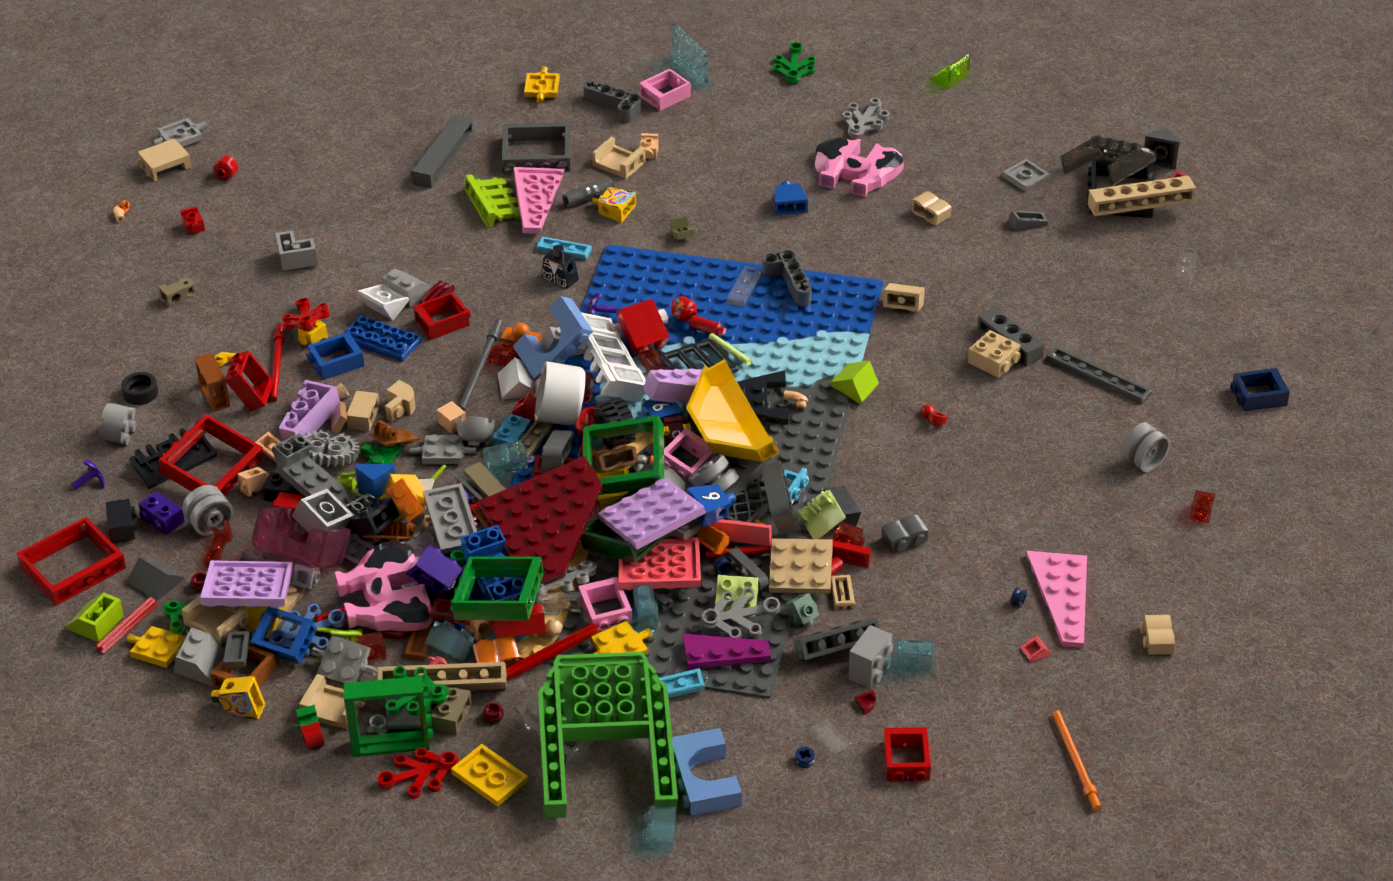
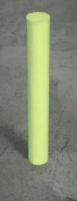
M711 333L708 339H712L729 354L747 366L751 364L752 360L715 334Z

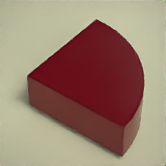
M874 690L855 696V702L864 715L874 709L876 704Z

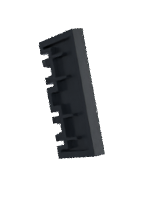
M184 428L179 430L181 438L183 434L186 432ZM173 433L169 434L168 440L156 445L158 453H156L151 444L145 446V449L150 457L146 458L138 449L135 450V455L129 458L130 464L148 489L169 480L168 477L158 472V461L162 454L171 448L174 442L179 441ZM203 436L174 465L186 472L217 457V452L206 437Z

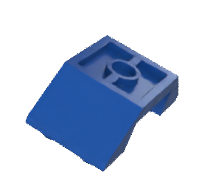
M498 525L460 537L466 564L469 557H508L504 550L506 540ZM476 577L475 584L484 600L507 601L521 595L526 579L525 577Z

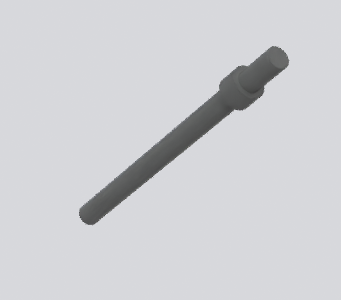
M501 319L495 320L492 329L487 334L486 344L459 404L463 411H465L492 346L500 335L499 330L503 323Z

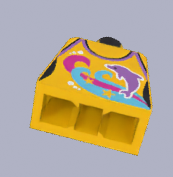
M610 187L603 195L595 193L592 203L598 204L600 215L622 223L636 206V192Z
M254 676L225 679L220 690H213L211 694L212 702L221 703L225 713L229 715L259 719L265 706V701Z

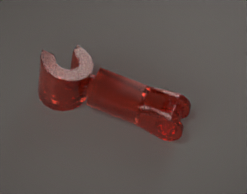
M227 520L222 521L224 527L222 530L212 527L214 537L209 551L204 558V566L206 568L209 567L210 561H221L225 545L233 540L234 536Z

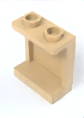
M610 137L592 153L593 166L624 179H627L646 162L644 148L639 147L634 152L616 146L614 137Z
M175 138L138 152L139 159H137L139 167L143 168L146 175L154 181L158 180V172L181 164L185 170L192 168L190 155Z
M201 594L182 609L183 621L186 626L211 634L220 645L227 641L228 631H239L249 622L248 608L243 606L237 610L227 605H218L216 607L201 605Z
M317 674L300 701L299 707L315 705L320 723L348 730L344 689L326 685L325 676ZM366 700L355 701L357 716L359 709L365 706Z

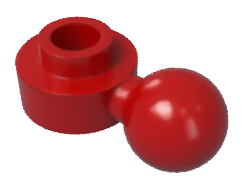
M926 404L920 410L921 416L931 421V425L941 427L942 424H946L948 416L935 411L932 405Z

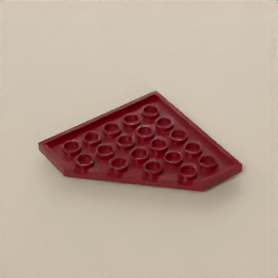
M583 456L479 500L477 505L490 527L499 526L506 540L504 550L508 557L542 558L544 574L540 584L546 585L566 576L569 563L578 548L577 544L583 536L588 518L594 510L597 497L603 487L602 482L590 463Z

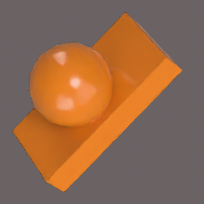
M517 323L513 328H506L501 336V343L514 345L524 334L536 336L540 342L542 336L540 333L531 332L526 324Z
M712 525L701 526L696 536L699 537V543L720 555L729 544V536Z

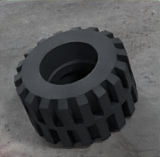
M620 397L596 404L594 408L595 424L598 425L633 418L629 407ZM636 433L601 439L611 450L619 445L633 443L636 439Z

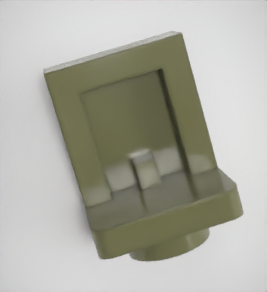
M686 216L670 219L672 237L679 241H687L689 237L694 236V230L688 226Z

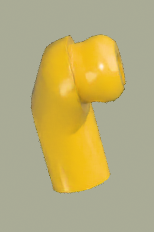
M221 352L214 357L219 366H223L231 362L232 357L236 353Z

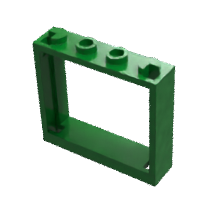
M659 415L583 427V456L586 457L591 467L593 439L653 431L654 470L599 478L603 487L599 495L639 490L649 487L659 479H664V425Z
M469 557L466 566H463V574L459 577L458 588H455L454 599H451L450 611L454 612V619L528 621L544 574L542 558ZM476 577H526L519 601H468Z
M422 676L344 683V703L352 757L416 751L418 748L430 749L429 740L433 739V728H428L432 727L431 714H427V712H430L429 699H425L429 697L428 685H423ZM418 696L422 730L360 736L355 701Z

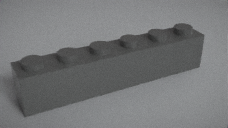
M454 115L447 122L445 128L440 131L439 136L434 139L433 144L426 150L424 156L419 159L418 164L413 167L411 171L413 184L432 188L474 132L473 118Z

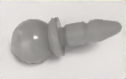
M638 455V461L634 464L636 472H639L645 464H649L648 458L644 455Z

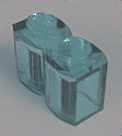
M650 585L634 587V613L638 617L639 629L644 631L649 628L651 632L658 631V605L654 600L652 587Z
M650 805L649 812H645L644 825H648L647 830H643L642 843H646V850L673 852L676 807Z

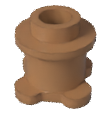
M468 620L465 625L466 634L479 641L483 637H490L492 635L490 620Z

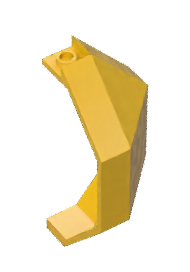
M725 359L710 368L704 365L686 408L711 452L764 462L780 453L773 438L768 436Z

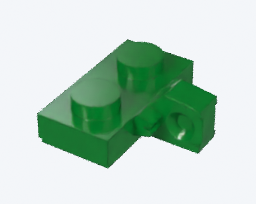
M364 444L360 448L361 456L368 460L366 464H392L402 452L401 446L398 445L386 447L382 444L380 447L375 446L374 448L372 445Z

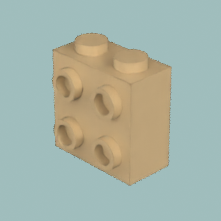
M989 330L969 348L968 363L999 378L1014 363L1020 360L1021 345Z

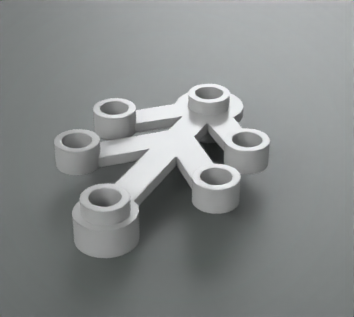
M879 98L870 99L868 109L863 116L858 110L859 105L855 102L849 104V111L842 113V120L849 126L848 133L850 137L856 139L861 138L864 132L882 129L883 121L889 119V111H880L882 102ZM880 111L879 115L871 117L873 112ZM852 114L857 119V124L852 120Z
M586 560L581 562L579 566L568 567L566 576L546 585L540 584L535 601L545 600L548 598L547 591L559 585L562 592L573 590L575 577L578 584L588 583L589 577L596 574L597 564Z
M746 587L742 590V595L733 607L727 612H722L726 605L734 603L733 593L726 591L722 594L721 600L714 609H707L702 613L701 623L708 629L717 627L729 634L731 638H741V630L738 627H731L724 622L732 620L749 630L752 637H759L762 634L761 625L753 623L744 617L764 613L771 616L776 615L780 611V602L775 597H769L765 599L763 605L743 608L747 602L752 601L755 597L754 590ZM730 596L731 599L725 600V597ZM710 618L715 619L714 621H708ZM754 628L759 629L758 632H753L752 630ZM734 632L739 633L737 636H732Z

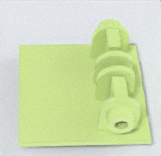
M830 490L822 491L815 499H811L812 504L808 502V507L805 505L796 514L797 518L804 522L813 539H820L846 518Z
M718 575L715 606L721 600L722 594L730 591L734 595V603L726 605L722 612L729 611L742 595V590L746 587L754 590L755 597L752 601L747 602L743 608L756 606L759 578ZM730 596L725 597V600L731 599Z

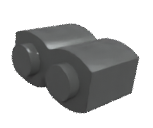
M909 515L900 521H892L883 525L881 537L891 552H901L909 546L922 545L928 540V529L918 515Z

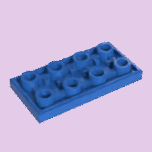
M362 315L344 332H349L359 347L401 362L422 342V336Z

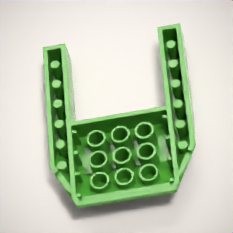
M643 652L557 655L552 669L549 670L543 686L538 691L544 818H565L567 815L563 742L648 738L654 813L677 812L678 796L668 689L664 681H661L656 674L657 671L648 663V659Z

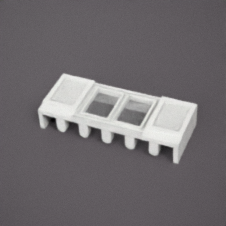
M582 313L594 332L578 348L584 350L588 345L584 354V360L591 361L594 356L590 371L597 372L599 368L601 369L596 382L603 384L607 379L601 394L640 402L646 394L642 390L646 380L623 344L613 321L610 318Z

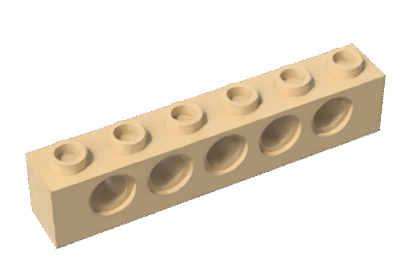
M1189 176L1092 189L1089 190L1088 206L1094 216L1189 203L1194 202L1196 187Z

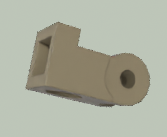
M183 278L178 283L176 282L169 286L165 284L159 286L160 299L168 307H172L195 295L193 280Z

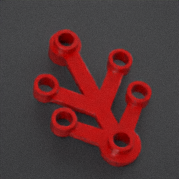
M306 297L295 302L297 310H300L301 315L286 314L282 317L285 330L298 327L303 329V331H308L314 328L318 319L330 317L327 303H321L309 312L311 303L309 298Z
M425 748L416 749V760L407 758L404 754H398L394 758L395 766L397 768L409 767L412 769L395 775L391 771H382L377 776L378 786L383 790H389L396 783L417 777L414 783L407 789L408 797L417 799L420 797V789L430 773L438 770L435 777L429 780L428 787L431 792H439L442 788L441 782L446 774L451 771V768L459 762V758L451 751L438 755L427 751ZM426 760H429V761H432V762H434V763L426 764V763H423V762L426 761Z

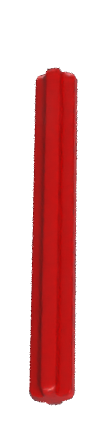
M592 623L506 667L507 679H512L598 634L597 626Z

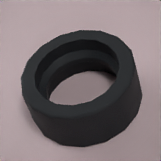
M147 372L132 373L126 376L121 383L124 400L133 405L147 404L153 401L159 392L156 378ZM135 386H149L147 389L142 391H131V389Z

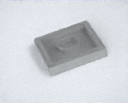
M1025 159L1003 171L1002 177L1027 192L1050 179V174Z

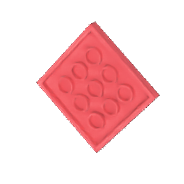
M690 537L686 540L665 538L636 563L619 559V589L652 590L655 588L693 589L701 587L699 537Z

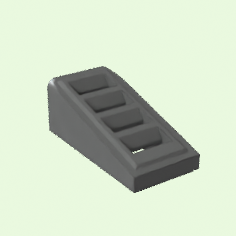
M1011 211L1008 223L1013 231L1046 226L1049 223L1043 212Z

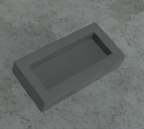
M228 631L224 668L246 667L250 641L249 631Z

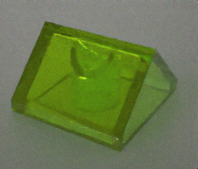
M967 54L930 77V81L947 89L952 88L969 76L970 55Z

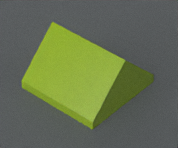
M869 360L848 363L830 382V385L859 404H862L879 385V382Z

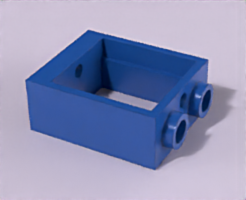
M349 332L308 345L309 353L306 354L309 364L313 363L315 373L317 375L320 374L323 380L364 366L363 352ZM343 349L348 353V355L327 362H323L321 359L322 356Z
M268 606L266 611L261 614L257 630H254L252 633L251 643L257 648L271 652L276 657L301 664L317 630V626L311 619ZM275 617L301 626L290 650L264 641Z

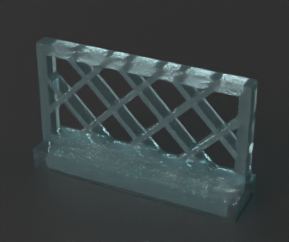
M676 23L672 24V52L667 53V58L699 90L712 86L713 79L708 76V54Z

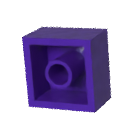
M428 545L417 555L405 574L419 584H424L426 589L439 597L451 587L462 568L458 566V562L454 559L442 555L440 549Z

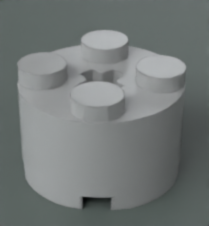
M114 403L106 404L101 418L104 419L103 425L99 424V438L109 442L128 445L130 432H134L137 422L133 421L136 409Z

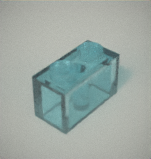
M520 440L483 448L485 467L494 477L503 476L504 473L521 472L522 469L528 468L526 446Z
M435 621L425 644L434 650L467 663L474 649L473 645L477 643L472 637L473 633L463 628L460 631L454 629L455 625L447 621L443 623Z
M894 639L893 671L935 673L936 641Z

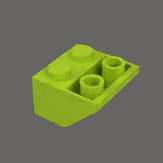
M106 593L100 594L82 608L65 626L66 629L99 642L124 617L121 600Z

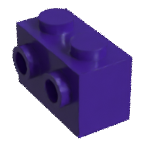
M157 491L138 504L140 518L144 522H149L157 531L161 530L166 535L185 523L182 508Z

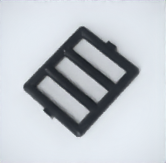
M712 339L703 340L659 355V360L668 370L678 369L670 361L674 357H678L688 369H699L685 355L690 352H694L710 368L715 364L701 350L710 347L721 360L725 359L732 374L739 370V367L729 358V353L726 350H722Z

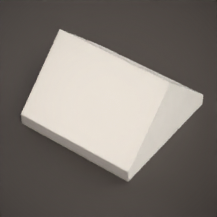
M385 284L358 290V295L368 307L391 320L398 316L409 301V297Z
M514 358L498 373L502 400L522 398L529 392L534 395L536 379L532 377L525 364L519 359Z

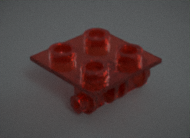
M501 341L492 346L487 360L489 363L505 367L514 358L519 360L521 358L510 342Z

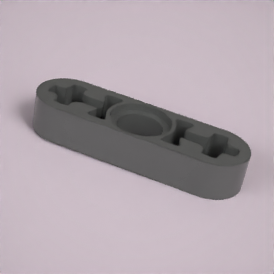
M735 547L726 552V556L732 561V568L742 577L759 578L758 591L769 586L765 573L742 551Z

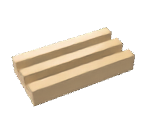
M850 575L831 576L834 609H839V607L847 609V606L855 608ZM843 580H846L849 595L848 601H846ZM835 581L839 583L841 601H838Z

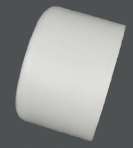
M545 361L536 397V421L573 426L577 423L585 390V371L583 368Z

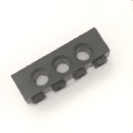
M993 307L978 315L977 329L984 335L991 330L1021 345L1019 361L1025 366L1043 358L1044 343L997 308Z
M869 617L794 638L798 659L807 660L853 647L870 625L880 629L878 619Z

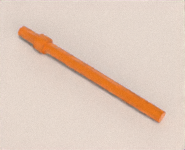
M1054 711L1052 716L1083 785L1085 798L1089 799L1094 811H1099L1102 807L1097 798L1098 792L1090 782L1060 711Z

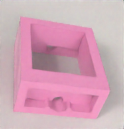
M668 69L640 82L639 95L661 111L691 97V83L678 73ZM669 85L674 88L664 94L659 91Z
M685 428L664 449V463L673 469L689 486L691 484L688 480L689 477L716 454L711 452L703 438ZM681 446L700 460L690 468L671 454Z
M618 577L578 586L579 601L589 625L594 623L599 633L625 621L633 625L632 609L624 590L619 589ZM618 597L622 609L598 615L595 614L592 603Z

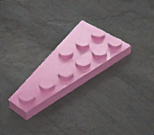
M514 167L513 175L523 233L540 234L563 178L564 169Z
M1026 551V557L1031 564L1032 572L1035 574L1044 602L1048 606L1050 617L1054 621L1062 646L1083 648L1087 556Z

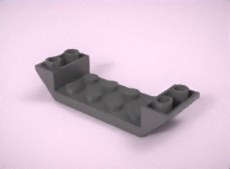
M299 433L272 447L280 475L305 497L328 489L353 514V517L358 514V510L367 507L369 502L375 498L370 493L357 498L308 457L312 444Z

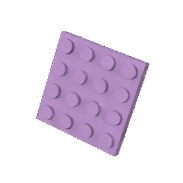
M667 478L657 480L647 488L640 489L630 497H625L620 502L606 507L598 515L603 523L627 542L629 541L638 550L705 514L706 511L702 504Z
M210 561L200 597V604L207 605L208 607L227 605L229 607L249 606L256 608L259 606H269L271 608H279L285 606L293 570L292 562Z

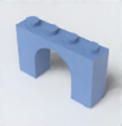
M560 296L549 308L561 330L559 343L551 352L547 353L536 336L524 334L513 345L534 379H538L541 376L545 361L564 364V361L574 354L577 348L587 341L594 332L574 301L570 298Z
M721 728L672 737L675 774L679 777L677 779L678 790L684 793L682 795L683 806L689 809L690 816L742 806V792L736 776L708 781L699 779L690 772L695 765L701 762L726 757V743Z

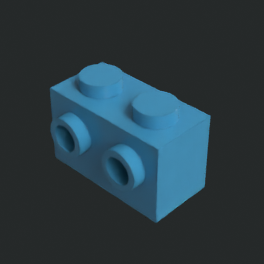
M510 414L506 420H503L501 427L492 436L494 451L510 455L512 448L531 427V420Z

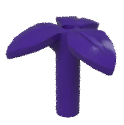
M600 293L593 294L590 300H588V314L595 315V312L617 313V306L596 304L602 295Z
M85 460L83 464L88 466V472L71 483V485L76 490L93 477H97L103 489L105 486L103 474L92 461Z

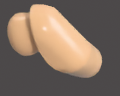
M785 390L784 400L796 401V405L799 408L806 407L808 402L806 396L794 391Z

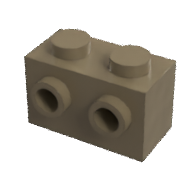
M447 686L449 690L447 701L443 704H437L436 708L431 710L432 727L435 731L457 735L472 705L471 693L468 690Z

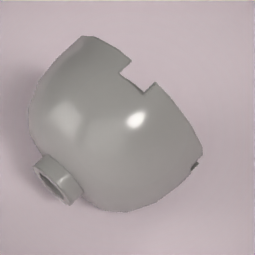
M462 416L457 417V433L462 440L468 442V446L479 447L480 443L487 442L492 437L495 420L492 419L489 423V418L467 416V420H462Z

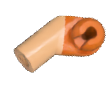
M122 200L113 210L118 223L125 221L124 214L129 210L130 204L126 200Z

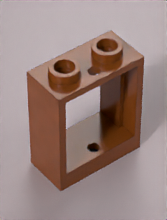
M213 353L194 357L199 386L212 412L231 407L227 383L224 381L225 376Z
M249 644L247 659L259 663V666L250 676L255 677L258 687H260L276 669L275 656L269 651ZM224 658L211 672L213 687L218 689L221 688L225 679L238 678L229 673L233 668H224Z

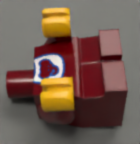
M683 416L668 417L663 420L664 440L668 444L685 428L691 430L690 423L684 424Z

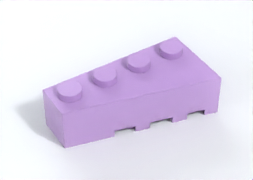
M703 369L650 370L642 390L651 400L670 403L678 400L687 405Z
M305 380L303 389L299 390L297 394V400L291 404V411L287 412L279 426L282 441L298 433L306 435V432L312 434V431H317L332 415L340 401L337 388Z

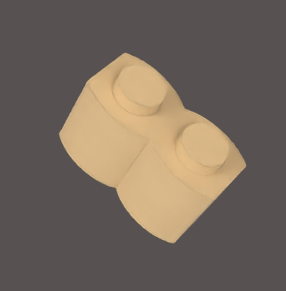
M926 191L912 199V212L919 217H924L932 225H938L951 216L952 207L949 203L938 199L931 192Z
M1144 615V621L1140 622L1141 634H1145L1143 636V648H1147L1148 655L1174 654L1175 640L1170 615Z

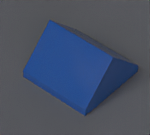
M355 464L358 493L363 495L370 493L375 498H380L383 495L390 474H396L395 464Z

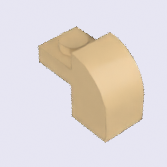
M398 380L387 389L388 404L385 405L386 418L391 422L401 417L405 412L411 415L415 410L413 388Z

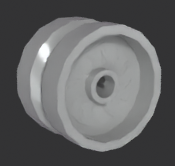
M1146 422L1140 423L1125 438L1121 449L1122 457L1135 464L1140 470L1146 473L1158 467L1166 457L1170 449V439Z
M721 454L702 465L688 480L693 487L718 485L722 491H725L739 478V475L733 468L726 469L728 461Z
M203 485L194 489L185 498L182 506L184 516L197 533L203 536H212L228 527L234 515L232 505L222 492L212 485Z

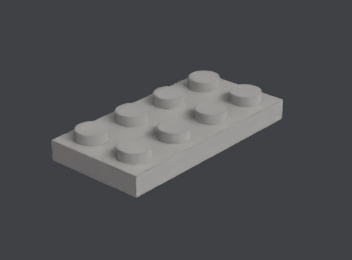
M462 483L423 491L424 501L442 555L456 550L462 551L460 537L477 532Z

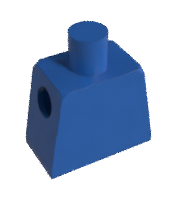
M783 181L781 185L775 186V215L808 213V198L800 184H791L789 181Z

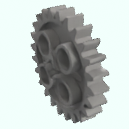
M322 430L319 432L312 431V434L306 432V435H302L312 444L308 457L315 463L318 462V465L326 464L327 467L330 464L337 467V464L344 466V463L350 464L351 461L355 462V458L358 459L360 446L356 439H351V436H344L345 433H331L330 430H327V432Z

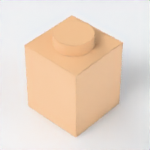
M452 401L437 409L438 423L451 434L457 432V417L462 416V420H466V412Z

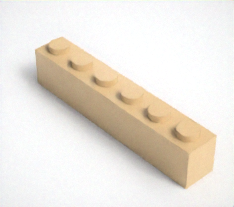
M505 662L403 666L408 677H415L414 670L418 667H424L427 670L428 677L435 684H443L468 691L507 689ZM397 666L378 667V680L394 679L393 670Z

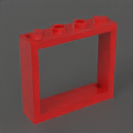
M206 414L200 421L197 420L194 427L187 430L178 442H174L166 453L162 454L158 461V472L191 492L198 487L207 485L174 464L206 433H209L245 455L214 485L225 496L238 483L237 474L252 469L262 459L263 447Z
M87 517L16 553L20 568L56 606L126 569L123 553ZM86 536L107 556L53 586L33 566V564Z

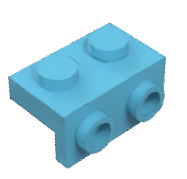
M803 467L799 474L789 470L784 471L786 479L793 481L788 489L791 503L799 498L802 488H805L808 484L807 468Z

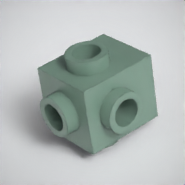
M809 593L799 595L784 604L788 611V618L795 626L803 625V627L814 623V618L820 616L818 606L812 600Z

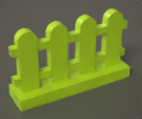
M472 174L466 175L464 190L487 228L493 227L495 220L503 221V219L507 218L520 219L519 207H517L518 199L511 197L512 189L505 188L507 184L505 179L492 177L489 180H475Z

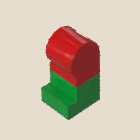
M315 705L296 709V720L307 749L325 745Z

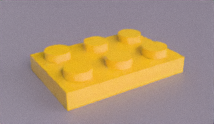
M483 744L479 745L451 768L452 775L497 807L529 782L526 774Z

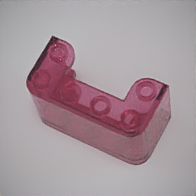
M284 506L259 508L252 534V545L256 549L308 568L336 566L343 561L351 532L350 529L339 527L338 530L326 531L317 528L313 529L309 535H305L295 531L297 521L291 519L289 514L291 513L290 508Z

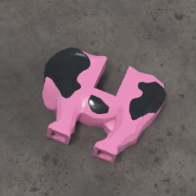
M835 137L823 141L816 147L815 168L820 173L819 186L834 189L839 178L851 180L850 194L866 198L870 191L882 188L887 182L899 175L904 168V160L902 155L894 148H884L877 143L867 158L858 156L860 154L861 139L848 140L842 137Z
M383 542L368 551L358 565L350 572H334L339 596L363 590L365 599L370 604L369 607H358L349 602L344 603V612L349 628L362 626L377 631H416L430 626L433 622V613L424 584L394 591L391 589L392 586L415 581L405 574L415 560L412 546L399 542Z

